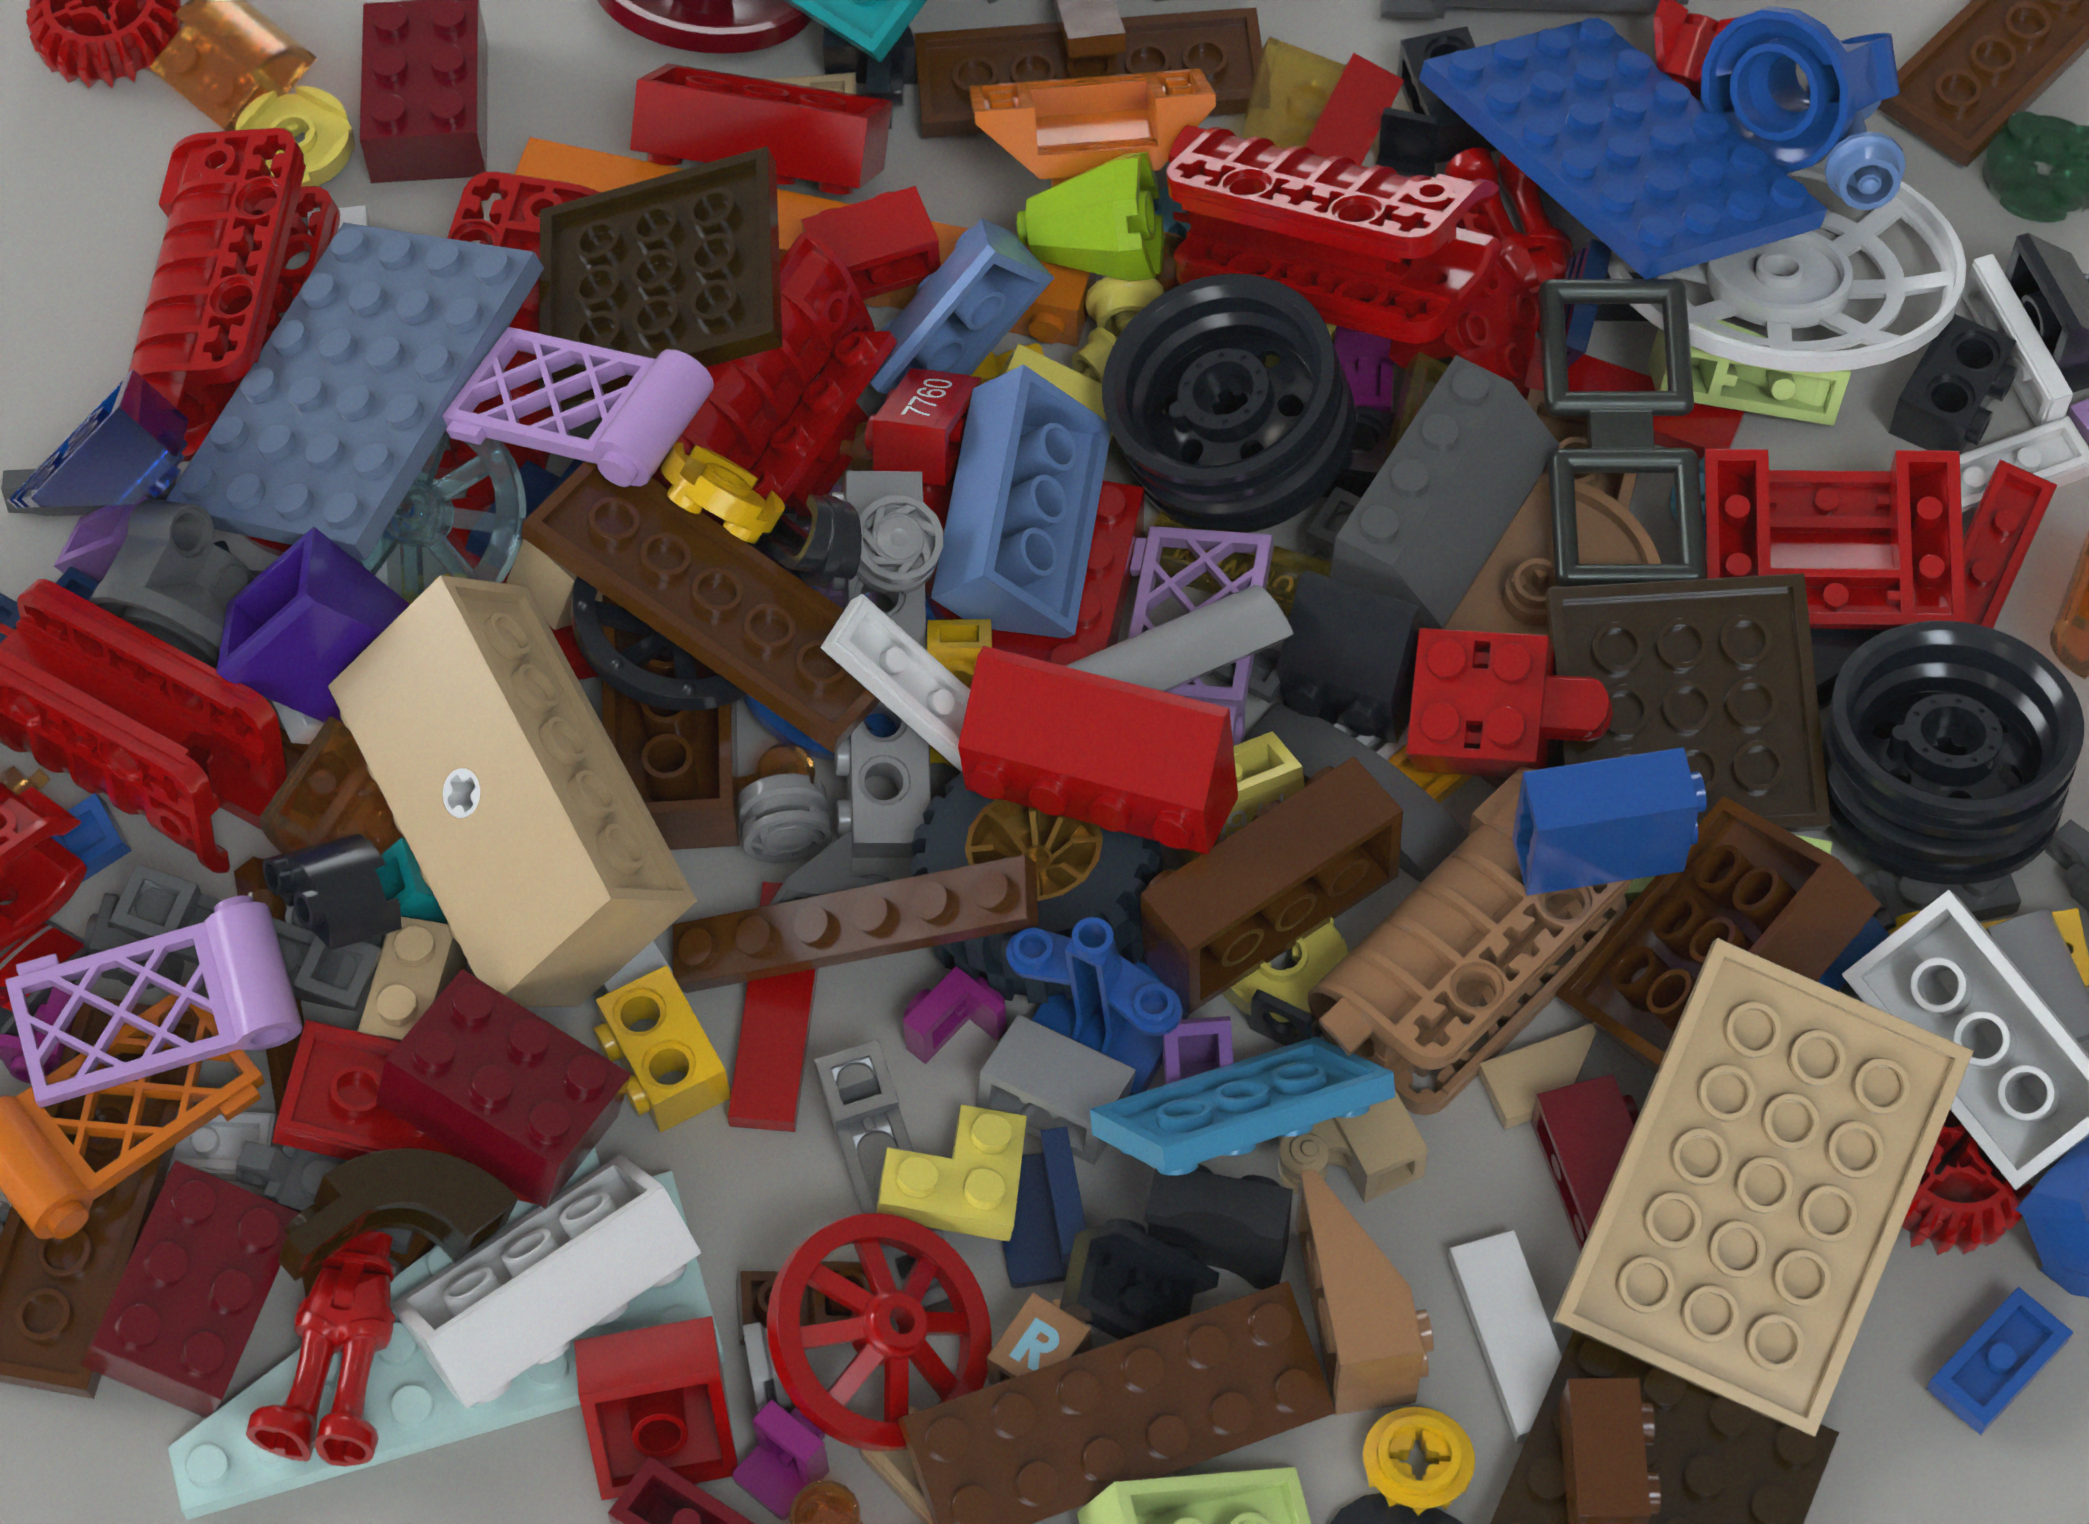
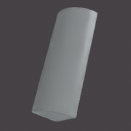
M1253 585L1070 663L1066 667L1169 692L1271 648L1294 633L1273 597L1261 586Z

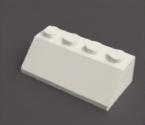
M1947 890L1842 973V976L1864 1003L1974 1051L1950 1110L2015 1190L2020 1189L2052 1168L2071 1149L2089 1137L2088 1053L1962 900L1952 891Z
M620 1154L557 1195L547 1209L541 1206L466 1254L456 1263L451 1264L391 1303V1306L446 1387L468 1409L476 1403L483 1404L500 1397L510 1388L513 1378L534 1364H545L560 1357L570 1347L571 1340L591 1326L604 1325L620 1317L629 1307V1301L650 1287L666 1285L677 1279L686 1270V1263L702 1252L665 1187Z

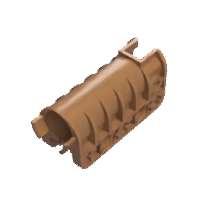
M1527 767L1518 768L1472 813L1469 836L1308 993L1310 1011L1329 1042L1342 1048L1348 1056L1356 1054L1393 1071L1395 1090L1406 1110L1414 1114L1431 1115L1447 1107L1479 1075L1480 1063L1497 1057L1556 997L1555 994L1627 910L1624 893L1629 889L1633 879L1526 895L1512 835L1523 772L1535 769ZM1607 910H1608L1607 918H1608L1609 920H1607V919H1605L1604 917H1602V915H1603ZM1571 948L1573 957L1564 964L1554 965ZM1522 995V1002L1524 1004L1523 1006L1520 1003L1516 1002ZM1485 1033L1487 1038L1486 1044L1479 1050L1467 1051ZM1443 1068L1437 1076L1436 1093L1428 1088L1421 1090L1419 1093L1412 1090L1414 1078L1412 1073L1425 1077L1432 1070Z

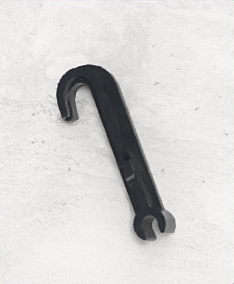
M809 494L806 502L812 513V524L809 534L797 525L795 508L785 506L773 530L770 533H762L756 544H754L761 546V548L807 585L826 588L834 577L852 580L856 576L862 550L861 523L857 510L848 501L825 494L822 496Z

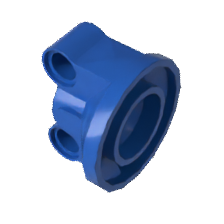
M1769 6L1735 18L1713 39L1702 65L1701 100L1705 112L1724 118L1728 122L1729 127L1752 146L1762 150L1768 159L1786 174L1812 167L1822 162L1835 145L1845 139L1855 112L1900 93L1891 33L1866 34L1840 40L1833 35L1825 24L1799 9ZM1796 63L1806 74L1811 89L1810 94L1799 84L1796 75Z

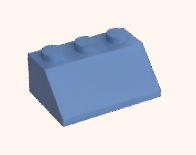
M981 218L974 227H971L960 236L955 245V250L940 268L921 282L917 289V295L901 314L882 328L881 331H890L897 340V343L871 379L870 384L878 392L888 395L891 389H896L911 368L971 376L1051 283L1054 276L1011 231Z

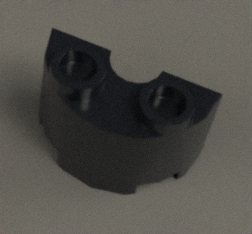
M359 833L268 857L263 861V876L270 892L275 896L279 895L289 907L294 906L302 926L306 929H311L330 950L402 929L399 900L396 898L386 901L382 884L374 869L384 866L386 863L372 842Z

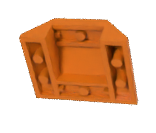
M1200 68L969 86L975 124L1039 179H1051V186H1055L1118 156L1129 153L1148 152L1154 171H1158L1167 163L1174 141L1185 125L1198 127L1216 106V94Z

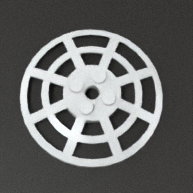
M1827 157L1812 167L1788 173L1787 175L1790 178L1791 176H1797L1827 183L1824 171ZM1901 181L1898 193L1890 202L1874 209L1858 223L1827 210L1821 228L1839 235L1833 241L1810 231L1709 261L1707 265L1698 264L1655 277V279H1674L1673 277L1707 285V289L1714 298V301L1693 306L1687 300L1690 345L1746 365L1782 371L1832 372L1856 370L1887 363L1912 353L1937 337L1949 324L1961 302L1965 286L1967 264L1962 243L1950 222L1924 196ZM1901 218L1929 245L1939 263L1941 272L1904 277L1903 269L1896 256L1877 236ZM1861 249L1878 267L1883 279L1853 280V268L1848 257ZM1612 251L1607 269L1611 279H1633L1625 269L1620 257ZM1943 291L1942 303L1932 319L1902 336L1884 331L1897 318L1904 304L1905 296ZM1885 298L1881 310L1866 324L1841 313L1848 299ZM1630 304L1653 325L1664 331L1663 310L1660 304ZM1734 316L1738 319L1766 326V338L1739 332L1716 321ZM1820 324L1841 335L1824 340L1792 341L1791 329L1807 328ZM1860 343L1865 344V345H1869V346H1867V347L1858 348V349L1841 350V349L1853 347V346L1858 345V344H1860Z

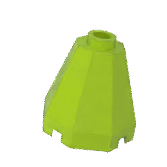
M1148 152L1123 154L1026 199V210L1018 211L1017 214L1019 240L1025 247L1029 246L1031 253L1039 261L1125 281L1154 279L1156 274L1162 272L1164 225L1162 214L1155 215L1153 200L1160 199L1158 180Z

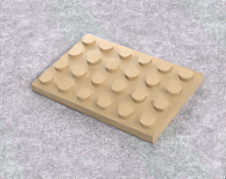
M1715 939L1708 951L1552 1321L1718 1396L1750 1408L1752 1411L1815 1437L1974 1051L1721 939Z

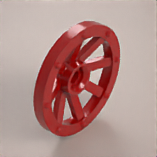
M865 1213L845 1217L828 1224L806 1238L789 1255L776 1277L769 1298L767 1312L768 1345L772 1362L784 1390L799 1411L813 1425L830 1437L849 1446L876 1452H895L908 1449L898 1419L909 1415V1359L941 1398L938 1404L983 1389L987 1379V1357L992 1351V1331L990 1316L982 1290L974 1274L957 1251L935 1232L912 1220L890 1214ZM854 1244L872 1294L820 1264V1262L833 1250ZM880 1244L894 1247L916 1259L901 1290L896 1288ZM934 1276L945 1290L954 1312H925L924 1307L920 1304ZM806 1285L811 1286L853 1311L851 1318L800 1327V1307ZM890 1317L897 1323L898 1332L892 1328ZM927 1335L960 1337L959 1359L955 1375L951 1373L925 1340ZM851 1342L857 1354L826 1391L813 1373L804 1350ZM877 1365L884 1366V1422L868 1419L844 1407Z

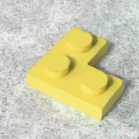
M961 1104L956 1123L952 1159L887 1147L876 1213L903 1217L928 1228L1009 1242L1014 1228L1027 1116Z

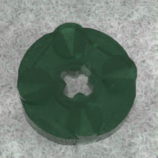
M2029 111L2015 113L2009 118L2007 125L1999 130L1990 141L1983 164V179L1987 188L1989 189L1991 183L1994 190L2001 195L1999 204L2015 216L2029 221L2053 223L2065 220L2068 212L2077 211L2082 206V212L2089 208V126L2077 125L2059 117L2036 115ZM2034 163H2048L2055 169H2051L2049 175H2042L2037 173L2038 165Z

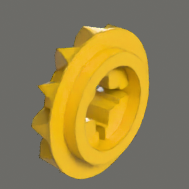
M1407 1407L1384 1415L1372 1426L1364 1442L1361 1462L1364 1463L1369 1488L1376 1487L1385 1496L1389 1507L1400 1504L1413 1508L1415 1513L1420 1515L1427 1508L1441 1506L1447 1510L1454 1499L1461 1493L1467 1492L1474 1473L1475 1453L1467 1433L1452 1418L1429 1408ZM1415 1440L1420 1441V1451L1424 1452L1425 1461L1436 1463L1427 1466L1422 1480H1416V1475L1412 1474L1410 1464L1399 1462L1408 1460L1410 1451L1414 1448Z

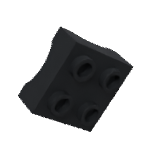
M1198 1164L1196 1170L1182 1175H1165L1155 1169L1145 1211L1148 1235L1169 1246L1185 1248L1193 1252L1200 1263L1230 1271L1245 1279L1254 1288L1263 1290L1280 1284L1289 1241L1293 1189L1281 1187L1275 1180L1261 1175H1245L1238 1179L1213 1174L1209 1168Z

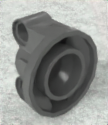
M155 499L145 500L139 503L131 512L128 521L127 537L103 581L93 591L89 602L217 670L227 603L263 571L249 569L235 556L212 543L214 526L211 516L205 508L197 504Z

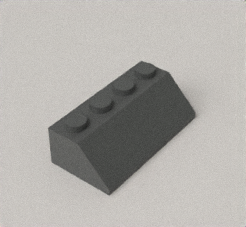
M1457 355L1454 357L1335 537L1330 578L1420 606L1423 625L1431 629H1444L1548 467L1550 453L1559 448L1558 441L1512 382Z

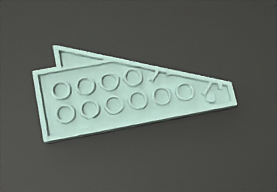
M595 1147L557 1195L601 1167ZM672 1171L651 1176L665 1187L688 1228ZM518 1200L507 1223L477 1247L539 1208L540 1205ZM438 1245L394 1277L390 1283L391 1303L453 1264L452 1259ZM697 1257L686 1263V1270L674 1281L660 1287H650L630 1300L627 1310L617 1319L604 1325H593L573 1338L568 1350L560 1357L545 1364H534L513 1378L510 1388L500 1397L487 1403H476L468 1409L446 1387L391 1306L396 1316L393 1324L392 1339L385 1349L375 1352L367 1383L364 1405L365 1420L376 1428L379 1441L373 1459L361 1465L344 1467L328 1464L318 1455L315 1446L309 1461L291 1460L258 1447L246 1436L250 1415L256 1409L269 1405H283L286 1401L297 1370L300 1349H298L168 1447L181 1512L186 1520H190L581 1405L578 1395L574 1340L713 1316ZM713 1316L721 1363H724L726 1360ZM342 1352L334 1353L321 1397L317 1431L321 1419L330 1413L341 1368Z

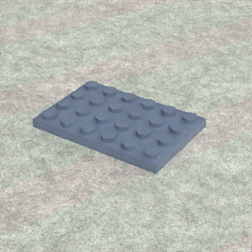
M343 222L261 350L258 363H254L165 501L197 504L205 508L211 516L214 529L289 545L296 543L315 526L352 558L367 560L447 429L442 415L507 327H509L542 273L544 266L535 252Z

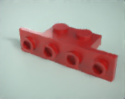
M851 331L849 335L845 336L836 345L832 359L820 376L805 389L802 395L803 400L786 424L773 434L769 448L754 469L750 471L752 475L758 478L752 490L758 493L764 500L767 499L772 490L780 497L784 504L786 503L789 507L795 508L797 516L812 517V513L806 505L809 494L822 496L823 494L828 495L865 442V432L869 418L856 401L897 343V340L890 331Z

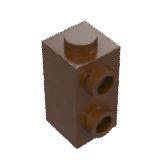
M1568 1378L1559 1401L1568 1524H1648L1651 1514H1659L1661 1487L1658 1472L1647 1471L1645 1446H1652L1654 1443L1655 1419L1652 1403H1641L1639 1378Z

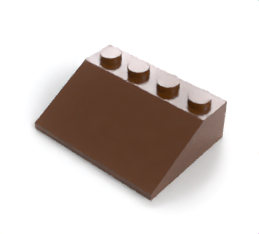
M1723 796L1698 825V843L1690 845L1684 871L1655 876L1555 996L1588 1023L1593 1024L1597 1030L1654 1074H1657L1711 944L1715 939H1721L1818 982L1824 972L1850 941L1861 932L1863 926L1882 904L1838 858Z

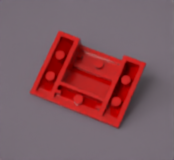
M1705 449L1706 579L1804 573L1810 629L1889 630L1902 625L1925 621L1966 622L1960 451L1896 450L1890 471L1769 470L1768 449Z

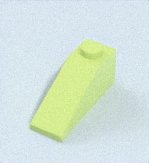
M1723 320L1716 321L1739 332L1766 338L1764 335ZM1658 328L1649 357L1648 367L1655 390L1668 391L1664 331ZM1690 345L1694 403L1834 426L1851 370L1832 372L1782 371L1746 365L1712 355Z

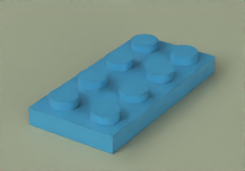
M1313 1037L1090 1109L1092 1135L1120 1149L1122 1153L1131 1155L1154 1167L1161 1174H1187L1196 1170L1199 1162L1220 1155L1237 1156L1247 1154L1256 1148V1143L1277 1136L1292 1137L1304 1135L1313 1129V1124L1334 1117L1350 1118L1363 1115L1369 1111L1370 1105L1395 1097L1394 1073L1356 1054L1348 1056L1342 1048L1318 1037Z

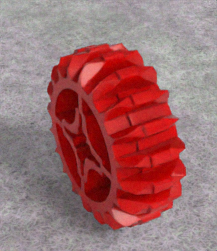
M30 0V8L26 10V23L31 34L30 39L35 52L39 53L44 64L49 67L51 72H60L68 83L80 78L88 88H91L98 80H104L113 88L116 79L125 76L135 83L136 74L141 69L155 72L156 58H171V44L181 41L180 25L184 23V11L180 0Z
M1949 1110L1902 1224V1227L1909 1231L1910 1247L1921 1245L1929 1238L1937 1255L1948 1252L1954 1245L1965 1255L1968 1252L1974 1251L1980 1244L1985 1247L1989 1244H1994L2004 1235L2007 1229L2011 1230L2020 1221L2023 1215L2015 1210V1208L2033 1186L2027 1183L2020 1189L2015 1190L1954 1113ZM1947 1153H1950L1951 1159L1944 1166L1942 1172L1936 1175L1934 1169L1942 1161L1941 1159Z

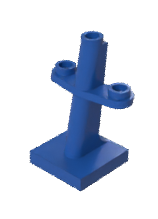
M1089 917L1079 921L1072 931V938L1039 928H1027L1016 933L1010 939L1006 948V957L1012 970L1022 978L1071 985L1073 999L1070 1000L1066 999L1065 994L1048 996L1049 1003H1041L1032 1021L1136 1069L1135 1079L1129 1096L1147 1091L1162 1064L1163 1035L1172 1032L1179 1025L1181 1019H1187L1190 1015L1182 1006L1178 995L1160 980L1150 966L1140 961H1137L1134 965L1119 955L1114 942L1113 930L1103 919Z

